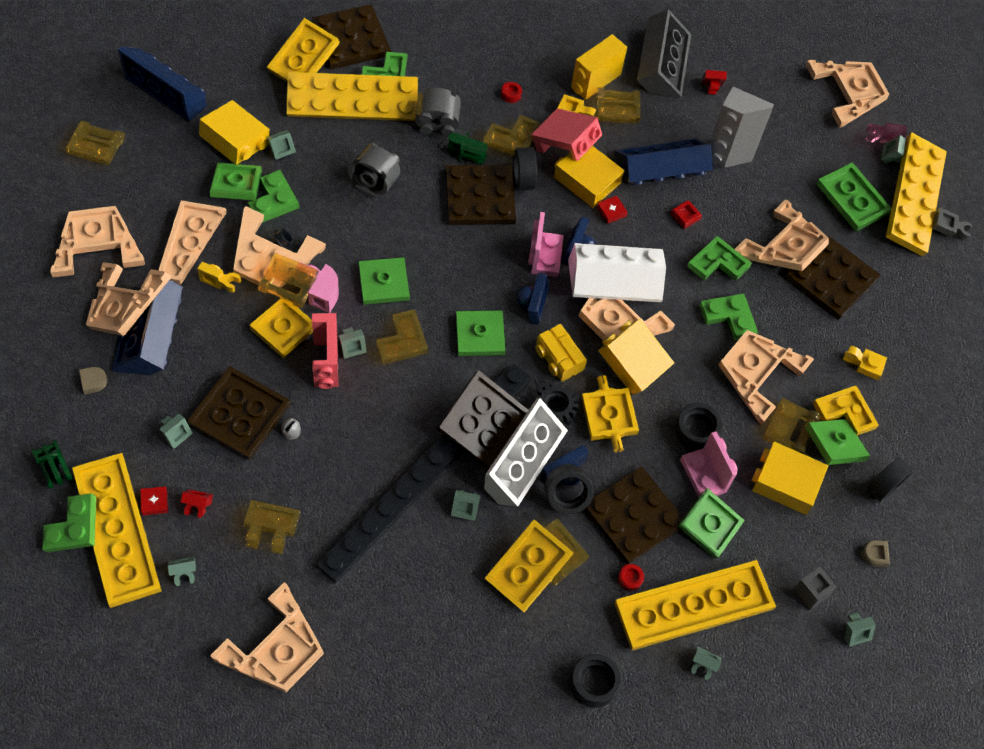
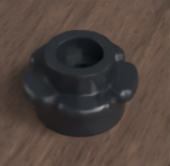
M281 228L274 231L272 241L274 244L288 250L293 243V237L289 231Z

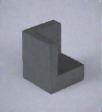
M819 567L803 578L794 591L808 609L811 610L828 598L837 586L824 570Z

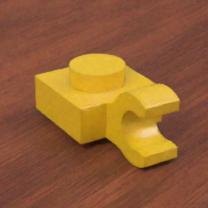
M565 94L558 106V109L593 117L596 109L584 106V100Z
M201 262L197 268L200 281L220 290L223 287L228 292L234 293L235 286L230 284V282H241L240 275L237 273L223 274V270L214 264L209 265Z
M850 346L848 351L845 352L843 360L858 365L857 372L879 380L882 376L887 357L868 349L861 353L857 347Z

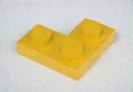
M856 385L815 399L813 402L822 421H832L845 417L857 436L875 430L878 427L875 417Z

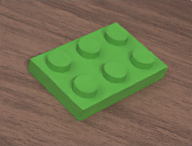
M853 162L820 178L817 182V186L855 231L891 213L892 208Z

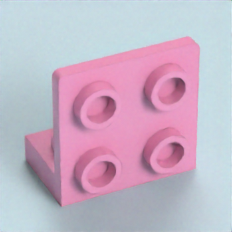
M540 212L539 220H534L528 264L532 265L531 274L545 273L547 276L558 277L564 235L543 232L545 212Z
M716 431L710 434L703 449L682 455L680 458L698 498L707 488L716 496L727 493L737 475L736 463L733 459L729 458L726 452V444L722 438H719Z

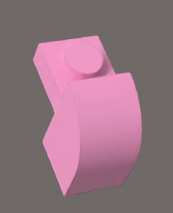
M300 262L296 268L297 281L311 287L308 292L309 305L330 313L339 297L336 272L327 264L320 271L313 265H306Z

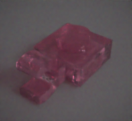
M885 123L884 126H878L876 124H869L867 132L872 133L868 134L867 141L875 142L879 139V142L885 143L899 135L905 137L907 125Z

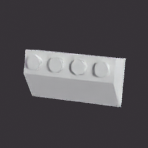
M574 244L568 259L573 297L662 302L666 273L663 249Z
M541 398L535 400L486 473L484 489L499 505L519 506L568 431Z

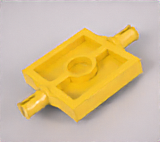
M607 376L597 377L599 390L592 393H584L581 397L591 441L611 439L613 451L616 453L618 451L621 452L624 450L621 438L637 435L639 432L629 388H609Z

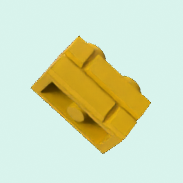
M561 324L539 334L535 349L539 357L545 358L549 363L548 368L553 376H558L560 381L563 382L585 369L587 359Z

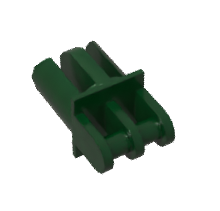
M467 132L466 136L457 133L449 134L448 153L459 157V162H461L462 158L479 164L486 162L487 143L469 138V132Z
M56 439L52 440L53 443L47 446L43 444L40 449H31L49 489L54 488L47 472L48 469L52 470L59 485L64 483L57 469V466L60 464L68 481L73 479Z

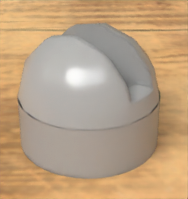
M288 418L283 421L281 425L283 437L289 440L299 437L301 426L296 419ZM290 424H293L287 432L286 429L290 426Z

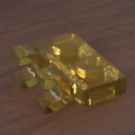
M251 500L244 520V526L250 527L246 537V541H248L247 547L258 549L261 531L264 530L275 533L271 542V546H273L272 552L282 554L286 536L294 537L301 515L300 510Z

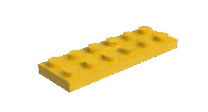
M288 72L287 117L415 121L418 77Z
M911 132L906 136L904 156H902L886 238L924 256L928 253L947 151Z
M123 453L72 467L79 495L92 493L96 496L95 546L93 548L109 607H116L162 592Z
M757 560L616 599L614 602L631 651L771 611L776 607Z

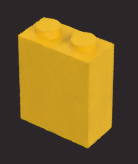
M612 34L577 58L571 84L574 92L586 100L619 77L622 72L627 46Z
M233 100L200 119L199 136L236 165L243 160L249 159L253 154L265 149L268 145L267 137H269L270 129Z
M594 146L578 161L573 160L572 154L569 152L564 158H559L554 166V178L592 208L621 184L624 169Z
M640 318L633 322L629 319L619 327L620 332L616 336L613 333L602 341L604 346L598 350L626 388H629L632 395L642 392L674 364L673 360Z
M773 442L770 449L765 448L760 461L763 462L761 469L757 467L751 481L755 482L752 491L807 515L814 505L829 465L777 442Z

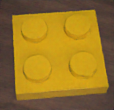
M285 296L250 324V330L282 358L287 356L313 333L312 319Z

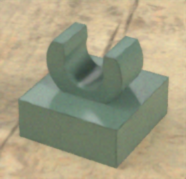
M288 130L267 137L272 156L275 160L296 152Z
M899 135L883 144L881 160L886 164L892 161L900 164L902 156H904L906 139Z
M352 327L343 329L344 334L339 335L343 358L367 353L362 329L356 331Z
M177 414L174 418L167 415L160 421L163 425L160 431L168 445L173 449L193 434L185 418L180 414Z
M456 490L451 516L475 521L480 495L464 492V490Z
M195 556L168 562L169 576L175 575L174 583L176 586H180L179 577L183 574L189 576L190 584L194 583L195 575L193 571H196L197 567Z
M858 612L848 614L850 621L846 622L847 628L844 637L848 646L872 640L876 626L871 617L862 619Z
M697 646L693 655L695 663L692 665V673L695 674L697 668L704 667L707 670L704 679L708 680L711 677L712 670L718 671L721 665V657Z

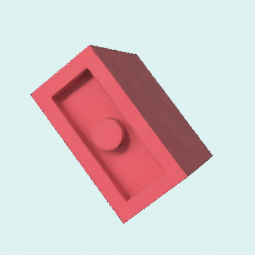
M557 108L531 135L537 152L545 153L550 146L569 150L573 160L578 161L602 136V131L597 117Z
M336 313L312 314L314 345H327V359L312 361L314 387L322 389L339 387Z

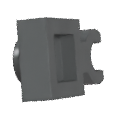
M940 207L935 212L932 229L950 237L956 234L958 238L966 240L971 236L966 231L972 227V224L967 221L960 222L959 215Z

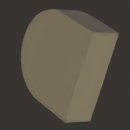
M90 367L80 370L84 394L99 392L106 387L107 376L101 368Z
M873 540L868 542L862 550L863 560L873 567H888L890 565L888 541Z

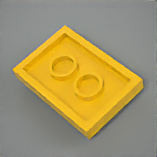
M304 18L269 63L267 69L287 83L288 72L317 73L340 43L339 39Z
M533 520L485 579L519 609L525 612L574 553L536 520Z

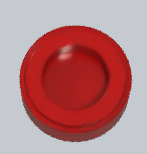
M507 82L502 85L501 98L505 102L516 103L521 99L522 88L518 83Z
M635 564L623 566L618 574L620 586L628 591L637 590L644 581L643 570Z

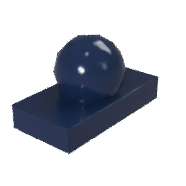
M582 217L575 225L561 262L569 265L568 259L575 243L596 245L593 237L584 234L589 219Z
M538 273L534 287L524 286L517 292L516 300L521 307L528 308L531 324H539L549 290L548 278L545 273Z
M581 445L543 467L541 479L545 483L549 473L556 467L564 464H574L581 467L580 465L586 462L589 451L584 445ZM567 477L561 480L568 486H575L581 482L576 477Z

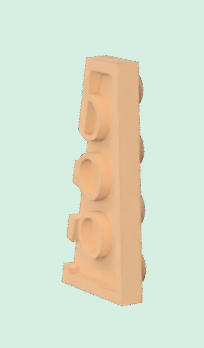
M181 200L158 271H165L171 276V281L181 285L226 215V208Z

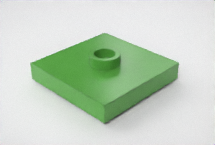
M217 163L210 188V197L256 200L262 166Z
M404 257L359 261L363 305L410 301Z
M456 311L458 356L505 355L503 311Z
M847 419L809 422L806 426L807 432L828 465L866 461L870 456Z
M707 488L701 493L678 527L716 559L721 555L745 520Z

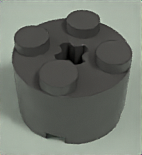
M443 88L426 89V93H419L415 122L420 127V132L430 134L432 131H436L446 136L454 133L459 124L460 97L458 95L456 97L452 96L451 91Z
M370 143L349 166L350 180H355L357 183L355 187L365 195L370 197L383 196L400 175L399 157L395 153H389L376 144Z

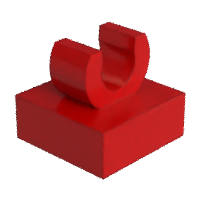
M706 70L702 76L701 85H708V94L716 95L719 87H722L726 81L727 72Z
M191 489L182 492L181 503L187 504L184 508V514L189 515L192 506H195L199 511L198 517H203L206 512L205 507L212 504L213 494Z

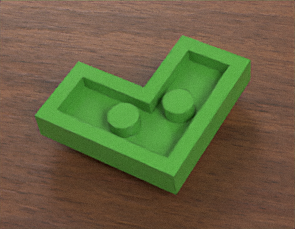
M386 52L384 68L363 66L362 75L405 76L407 54Z
M281 170L260 177V183L267 195L248 202L249 208L264 214L263 222L299 208V202Z
M716 236L688 263L687 267L704 281L718 267L736 281L750 268L752 263Z
M745 294L701 301L699 306L706 325L728 321L734 341L739 340L747 330L758 334Z
M90 493L68 497L67 522L44 525L43 551L49 553L95 546V495Z

